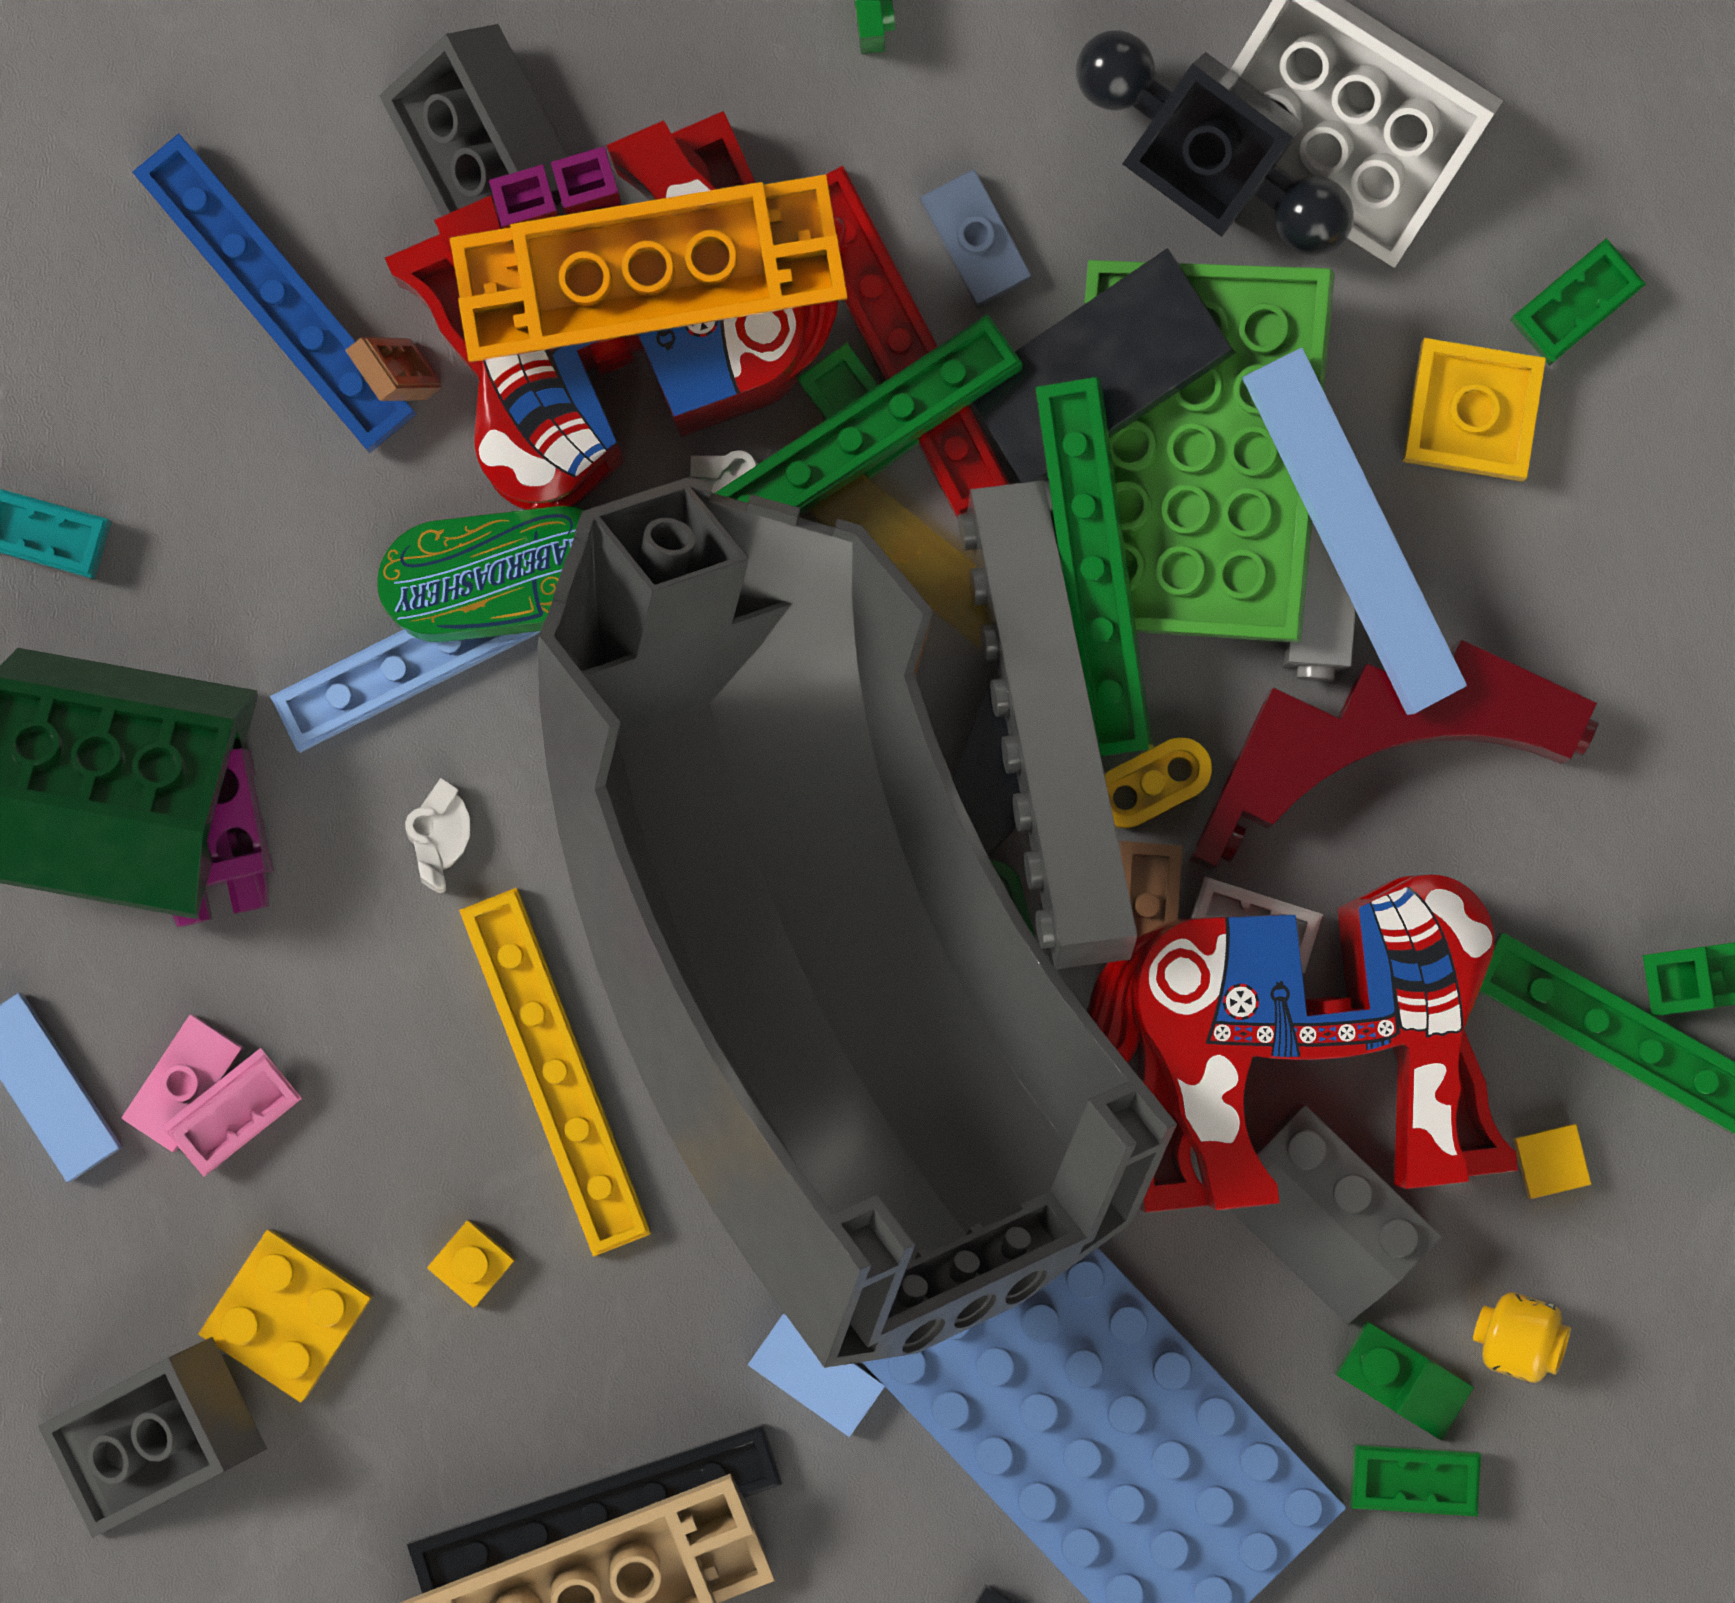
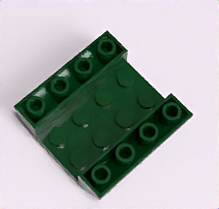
M17 648L0 665V883L197 919L213 863L206 843L232 748L244 749L258 698L257 690Z

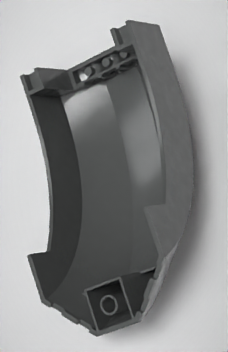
M692 477L683 478L582 511L569 554L566 556L555 588L552 604L538 639L539 703L546 766L558 833L574 897L591 952L619 1028L662 1121L712 1210L751 1268L822 1366L827 1368L917 1354L1019 1305L1130 1225L1137 1215L1177 1123L1112 1045L1060 977L1026 925L993 867L959 797L934 735L914 673L933 610L863 526L837 519L834 528L799 518L800 508L752 494L748 503L712 493L713 483Z

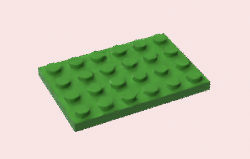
M1088 260L1084 304L1146 262ZM1179 263L1236 353L1109 438L1136 631L1138 633L1301 643L1312 520L1242 377L1299 348H1303L1324 391L1335 273L1331 268Z

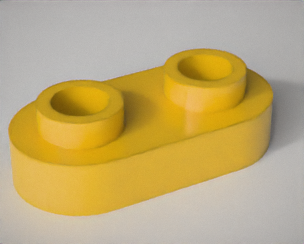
M1173 738L1108 771L1104 776L1115 828H1135L1186 802L1203 791L1212 774L1211 759L1205 748L1189 738ZM1182 759L1189 764L1191 772L1187 780L1175 781L1169 776L1168 765L1172 760ZM1127 787L1135 793L1136 803L1133 808L1122 810L1115 805L1113 794L1118 788Z

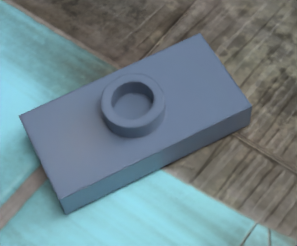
M975 169L920 197L921 205L977 308L1031 280V274Z

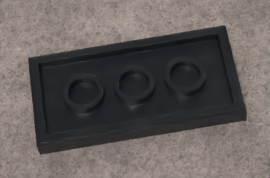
M1167 248L1016 350L1015 354L1022 362V370L972 403L1022 483L1046 481L1048 473L1035 387L1092 377L1101 378L1110 438L1236 352L1178 261Z

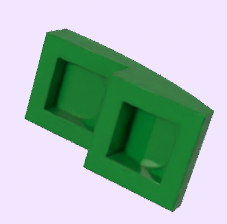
M1735 942L1642 955L1652 1016L1735 1005Z

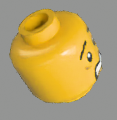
M1508 1292L1499 1299L1495 1308L1483 1306L1476 1323L1473 1341L1483 1344V1362L1490 1370L1529 1383H1537L1546 1376L1547 1372L1554 1375L1558 1373L1568 1345L1571 1327L1562 1324V1313L1557 1306L1516 1292Z

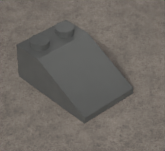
M213 1337L156 1363L38 1426L92 1538L267 1450Z

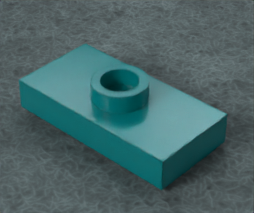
M0 489V554L95 580L112 521L107 518Z

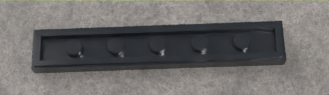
M764 1424L411 1541L407 1544L423 1594L728 1474H731L744 1498L782 1486L783 1482Z

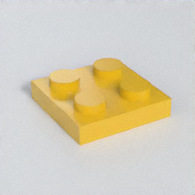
M1424 338L1420 345L1402 462L1521 482L1525 481L1528 475L1546 358Z
M267 1229L198 1335L205 1340L213 1337L219 1349L302 1403L320 1379L373 1296L274 1230Z

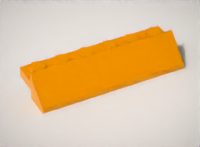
M826 174L763 185V182L514 223L510 224V228L450 238L460 296L458 301L470 363L847 299Z

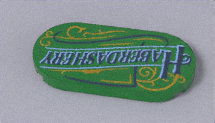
M555 506L435 520L412 527L391 544L380 563L377 588L382 606L399 627L406 630L408 634L428 642H447L541 631L552 604L555 588L566 556L569 554L582 511L585 510L572 506Z

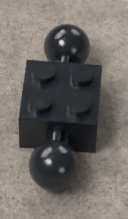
M1111 30L1100 33L1090 39L1082 48L1076 63V78L1083 95L1094 105L1107 110H1123L1133 106L1152 120L1122 165L1222 237L1255 195L1275 210V225L1279 236L1289 248L1300 254L1309 256L1324 255L1338 248L1347 239L1353 226L1354 210L1351 199L1343 187L1331 179L1320 176H1309L1296 180L1276 165L1305 124L1207 52L1191 64L1173 90L1154 76L1155 65L1149 48L1140 38L1129 32Z

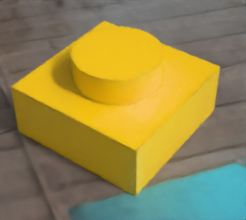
M469 1219L434 1258L427 1269L471 1307L475 1308L516 1259Z

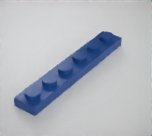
M179 133L132 171L369 453L416 415L415 411L406 401H380L345 351L355 343V340Z

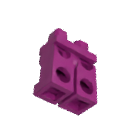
M605 146L551 162L566 215L621 206ZM543 164L489 180L502 229L510 228V224L559 216Z
M242 748L231 751L206 842L213 861L206 887L227 883L234 914L269 907V889L266 873L274 871L254 781V775L256 774L251 751ZM206 889L197 919L172 915L177 927H185L213 920Z

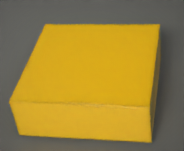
M1569 1124L1513 1138L1528 1199L1591 1185L1576 1124Z

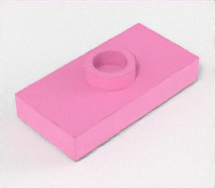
M190 1014L121 1119L171 1152H177L179 1147L165 1132L163 1125L226 1076L245 1048L197 1016Z
M260 1048L165 1123L163 1128L202 1176L205 1177L302 1098L263 1049Z

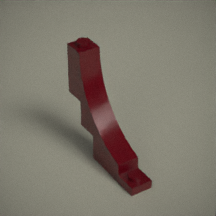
M1462 639L1454 644L1450 651L1467 686L1415 714H1406L1387 673L1368 663L1360 669L1338 717L1273 687L1263 701L1190 856V860L1211 870L1217 867L1220 858L1231 862L1246 832V828L1237 825L1240 816L1265 828H1269L1300 797L1322 780L1340 769L1369 756L1402 746L1435 741L1491 743L1528 751L1559 764L1572 759L1574 752L1583 756L1598 727V722L1590 719L1597 703Z

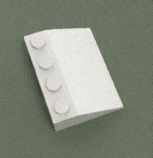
M1272 0L1230 69L1305 124L1276 165L1296 180L1309 176H1320L1331 179L1343 187L1351 199L1354 210L1353 226L1347 238L1393 268L1396 267L1503 102L1494 94L1346 0Z

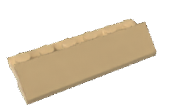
M728 1474L400 1603H719L771 1583L775 1579L751 1518L750 1508L731 1474Z

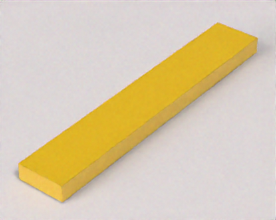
M516 887L460 909V915L593 1257L652 1234L519 889Z

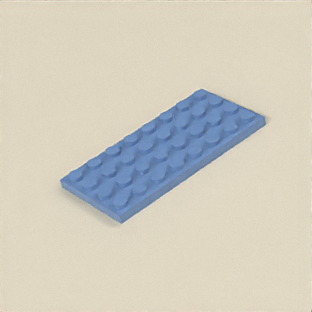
M1096 1248L1025 1301L999 1315L917 1354L862 1362L1090 1603H1249L1346 1509L1344 1504L1099 1248Z

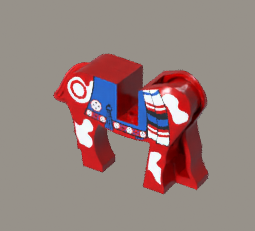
M724 111L673 133L670 132L663 120L606 145L618 177L635 187L649 201L756 183ZM492 195L435 219L434 221L440 234L385 257L389 270L399 287L415 295L431 310L437 326L447 343L479 379L474 436L478 462L496 491L505 500L523 510L555 506L575 507L625 462L587 372L598 368L600 374L616 371L634 360L633 352L643 349L682 437L766 407L781 399L794 386L801 371L815 359L825 345L838 310V301L470 363L458 301L460 296L450 238L502 229ZM833 216L841 256L846 226L840 217Z
M1433 874L1395 878L1338 907L1347 998L1333 996L1305 1000L1296 915L1208 917L1173 920L1138 936L1130 960L1108 962L1094 983L1086 1011L1127 1063L1131 1060L1137 1048L1138 1077L1177 1123L1139 1209L1145 1213L1209 1206L1215 1210H1225L1280 1203L1278 1184L1259 1160L1248 1136L1245 1124L1244 1090L1253 1056L1290 1060H1317L1350 1057L1392 1048L1398 1061L1394 1185L1411 1189L1469 1182L1468 1176L1518 1171L1516 1152L1501 1136L1491 1116L1487 1084L1464 1030L1493 956L1495 942L1490 915L1478 896L1466 885L1453 878ZM1191 1147L1196 1154L1202 1183L1197 1178L1192 1167Z

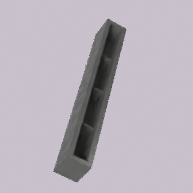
M1044 480L970 489L968 511L958 516L959 536L963 551L973 550L976 568L969 569L970 593L974 606H984L987 623L980 624L981 649L985 661L994 660L998 679L991 680L990 684L992 706L996 717L1005 716L1009 736L1002 737L1003 762L1007 774H1017L1020 793L1013 794L1014 818L1018 832L1028 831L1032 850L1024 853L1026 880L1030 890L1039 889L1043 910L1036 911L1035 915L1039 945L1041 949L1051 948L1055 970L1130 960L1137 939V931Z

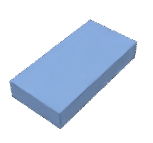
M785 1313L782 1314L748 1363L749 1367L848 1437L854 1432L885 1387L879 1379L856 1363L824 1368Z

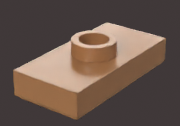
M361 337L345 350L380 401L427 400L442 388L440 380L411 339Z

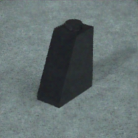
M997 672L992 676L991 680L998 679ZM990 684L953 776V782L988 856L1017 829L1013 812V794L1020 793L1017 774H1007L1004 767L1002 737L1009 736L1005 716L996 717L994 714Z

